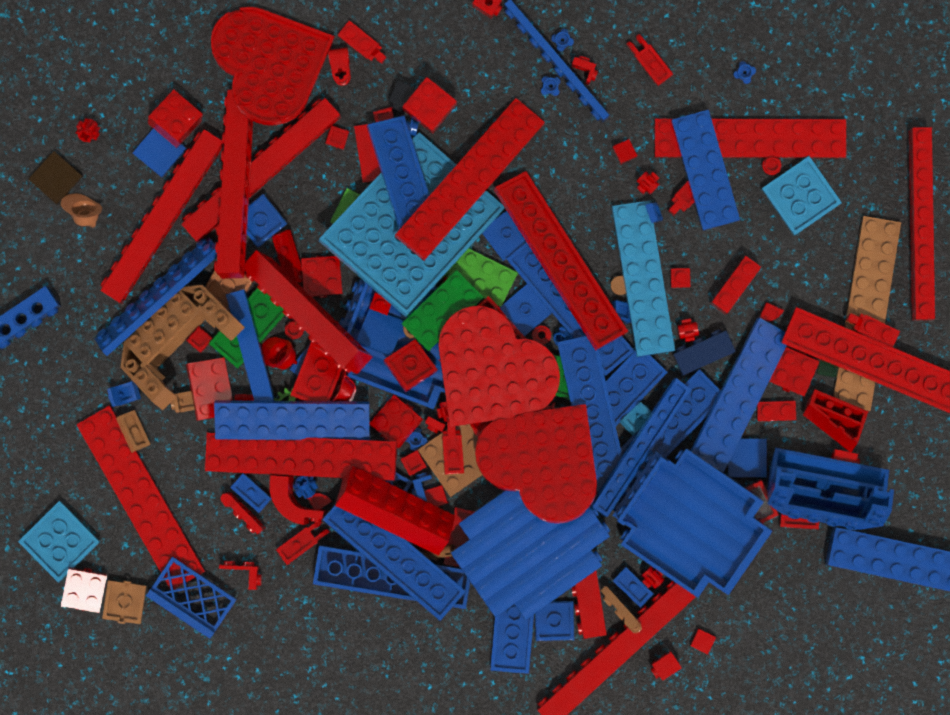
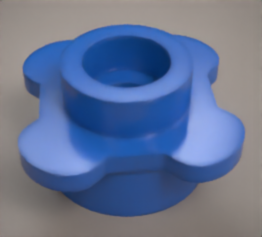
M562 29L557 35L554 34L551 37L552 42H555L557 50L560 52L574 43L566 29Z
M742 61L739 63L738 70L734 72V77L743 80L744 84H749L752 75L756 73V68Z
M543 77L541 93L543 95H559L558 86L561 82L558 77Z
M411 117L410 122L407 121L406 123L410 135L416 136L418 122L414 121Z
M560 327L559 331L553 334L556 345L557 342L574 339L566 331L565 327Z
M416 428L406 439V442L410 444L412 451H417L418 447L427 444V438L423 437L419 428Z

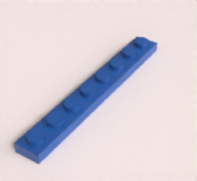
M508 0L504 4L505 14L511 20L515 19L518 23L516 26L521 33H527L530 37L529 42L534 48L539 47L543 52L541 56L547 63L551 62L555 66L554 71L560 78L563 76L568 81L566 82L568 88L572 92L576 91L579 94L578 99L584 106L588 105L592 111L590 113L597 121L600 119L602 123L608 119L609 114L513 1Z
M677 378L672 380L595 497L593 503H591L590 506L603 516H609L691 391Z

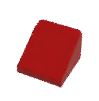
M630 140L612 147L620 165L638 157Z

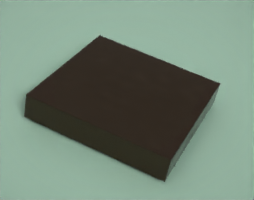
M53 151L32 174L29 180L58 205L61 199L74 188L83 176Z

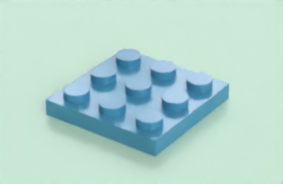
M810 156L761 189L794 236L842 203Z
M59 501L18 542L59 583L67 576L68 568H75L101 541Z

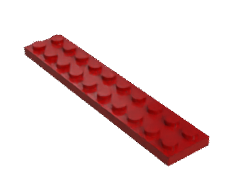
M515 98L400 228L395 237L425 261L545 122Z
M655 119V158H682L671 122L673 119ZM712 119L722 158H807L808 156L810 158H846V119Z
M527 171L496 186L494 192L595 351L626 334L628 330Z
M795 308L781 341L782 344L950 414V371L800 308Z
M109 405L78 423L79 431L160 572L162 573L172 557H175L199 574L206 572L137 451L131 452L112 407ZM173 562L169 568L171 576L182 574L180 566ZM185 576L186 583L194 579L195 576ZM182 577L172 579L173 589L184 584ZM169 579L165 580L170 588Z
M207 433L205 471L344 478L350 468L355 466L381 480L395 481L397 442L305 438L302 440L215 439V433Z

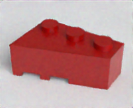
M815 389L808 399L803 416L849 452H852L859 441L868 411Z

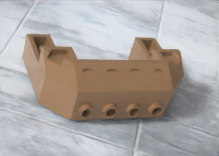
M203 285L183 287L132 333L123 344L120 368L162 410L176 398V395L163 383L165 376L157 368L198 326L206 320L213 328L217 327L231 341L245 328Z

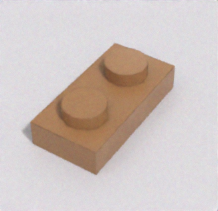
M135 410L116 418L132 453L151 445Z

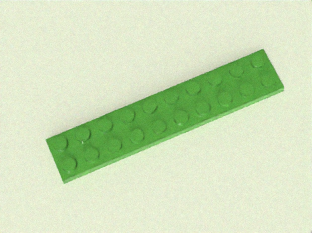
M347 188L330 223L333 224L360 194ZM468 249L444 276L449 278L457 270L484 297L483 299L489 296L497 306L501 307L518 273Z

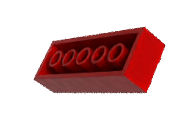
M355 466L350 468L342 480L335 506L438 556L450 540L455 515Z

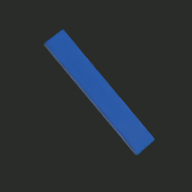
M243 289L226 294L231 314L245 327L237 335L254 401H275L246 290Z

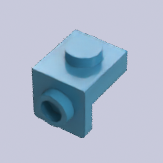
M639 402L620 423L633 436L643 426L651 411L646 405Z

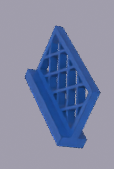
M175 557L170 559L146 595L209 639L237 600ZM173 562L180 566L182 574L171 576L169 568ZM185 576H195L198 585L187 587ZM182 577L184 588L173 589L172 579ZM169 579L171 590L163 592L157 588L160 581ZM210 586L213 589L214 596L203 598L201 587ZM198 588L200 598L189 600L188 589ZM185 590L187 601L178 602L175 599L174 592ZM225 596L231 600L227 607L219 608L218 597ZM214 598L216 609L205 611L204 600ZM201 601L203 612H193L190 603ZM217 612L218 621L215 625L207 621V613Z

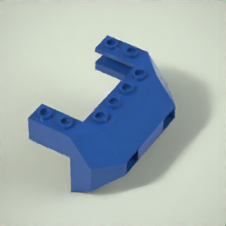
M775 448L769 471L767 504L792 519L802 518L812 523L822 522L827 523L829 526H843L849 530H861L884 525L892 511L894 490L890 489L887 492L888 469Z

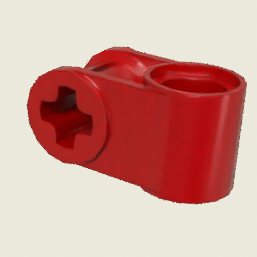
M348 48L329 50L328 55L333 79L337 85L345 86L351 80ZM341 72L344 73L343 79L339 78Z

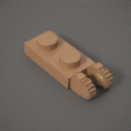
M607 586L600 591L605 595L602 599L609 607L612 604L616 608L615 614L621 620L625 618L624 624L633 633L640 632L641 624Z

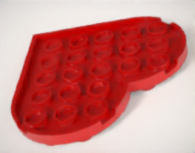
M241 7L240 10L226 13L215 24L211 35V50L217 64L225 72L234 76L232 84L233 98L241 113L259 124L280 125L296 118L305 108L335 36L260 8Z
M486 306L465 307L451 315L442 327L438 346L450 427L506 419L521 413L541 411L555 397L560 382V372L555 357L545 346L534 340L516 338L511 324L498 311Z
M586 404L521 413L511 418L494 420L480 434L476 444L475 455L478 468L483 477L499 489L519 491L522 502L527 510L540 520L557 524L570 522L582 516L591 503H593L597 491V479Z

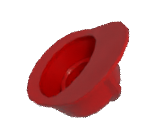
M272 337L261 345L264 361L267 366L286 370L292 364L297 365L295 360L296 351L288 340Z
M344 369L340 373L330 401H352L356 394L355 383L346 376Z

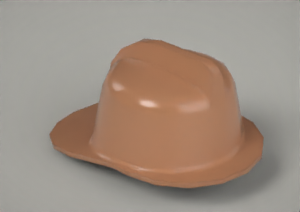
M77 193L66 195L60 202L61 207L72 215L77 225L92 228L96 226V221L102 211V206L99 203Z

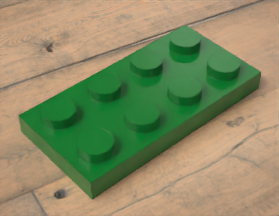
M456 270L402 325L429 352L439 342L441 329L450 316L462 308L476 306L484 297Z
M257 288L248 298L261 344L285 315L282 312L284 310L282 307H277L270 301L271 296L267 293L264 294ZM219 331L209 344L239 369L244 361L237 336L231 341Z

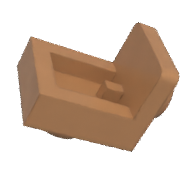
M191 391L174 393L176 398L170 403L172 410H175L176 413L195 410Z

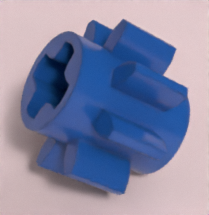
M299 476L293 488L299 498L303 495L307 499L315 494L318 486L313 476L309 478L307 476Z

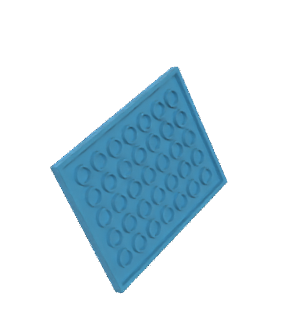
M419 132L412 139L430 195L453 170L456 164ZM380 173L318 241L401 314L407 317L500 215L505 207L489 192L485 191L428 258L423 261L395 237L399 228L382 174Z

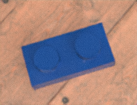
M244 473L230 487L258 513L272 499Z
M627 567L612 580L640 608L653 595Z

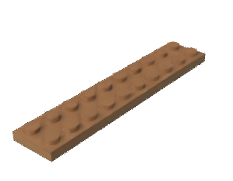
M867 216L862 217L846 319L850 313L858 317L862 313L885 324L901 222ZM845 320L844 327L857 332L853 329L855 325ZM838 367L833 397L866 411H871L875 382Z

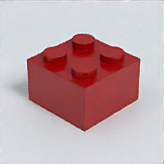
M426 77L403 105V110L433 134L455 108L457 101Z
M173 90L148 116V124L177 148L202 122L203 114L178 92Z

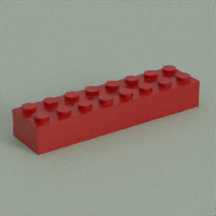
M256 250L245 262L246 273L244 275L252 282L255 281L259 284L257 288L264 294L267 293L271 296L270 301L277 307H282L284 309L282 311L283 314L289 319H294L296 321L295 325L301 331H306L309 334L308 338L314 344L318 343L322 347L320 350L326 356H331L335 359L333 363L338 368L344 369L348 373L354 372L358 374L372 359L373 356L273 258Z

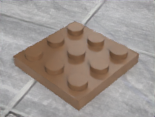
M470 424L455 426V430H460L462 435L464 473L445 475L443 432L418 449L450 497L482 476L475 455L478 438Z

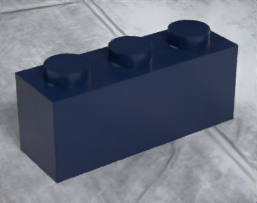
M717 330L711 333V338L704 340L702 337L693 341L694 345L689 348L684 345L675 349L676 353L672 356L681 376L736 352L727 331L721 332V330Z

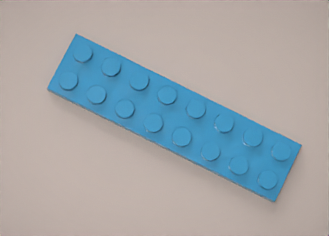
M650 200L611 207L636 357L675 351L654 223H651L645 206L650 203Z

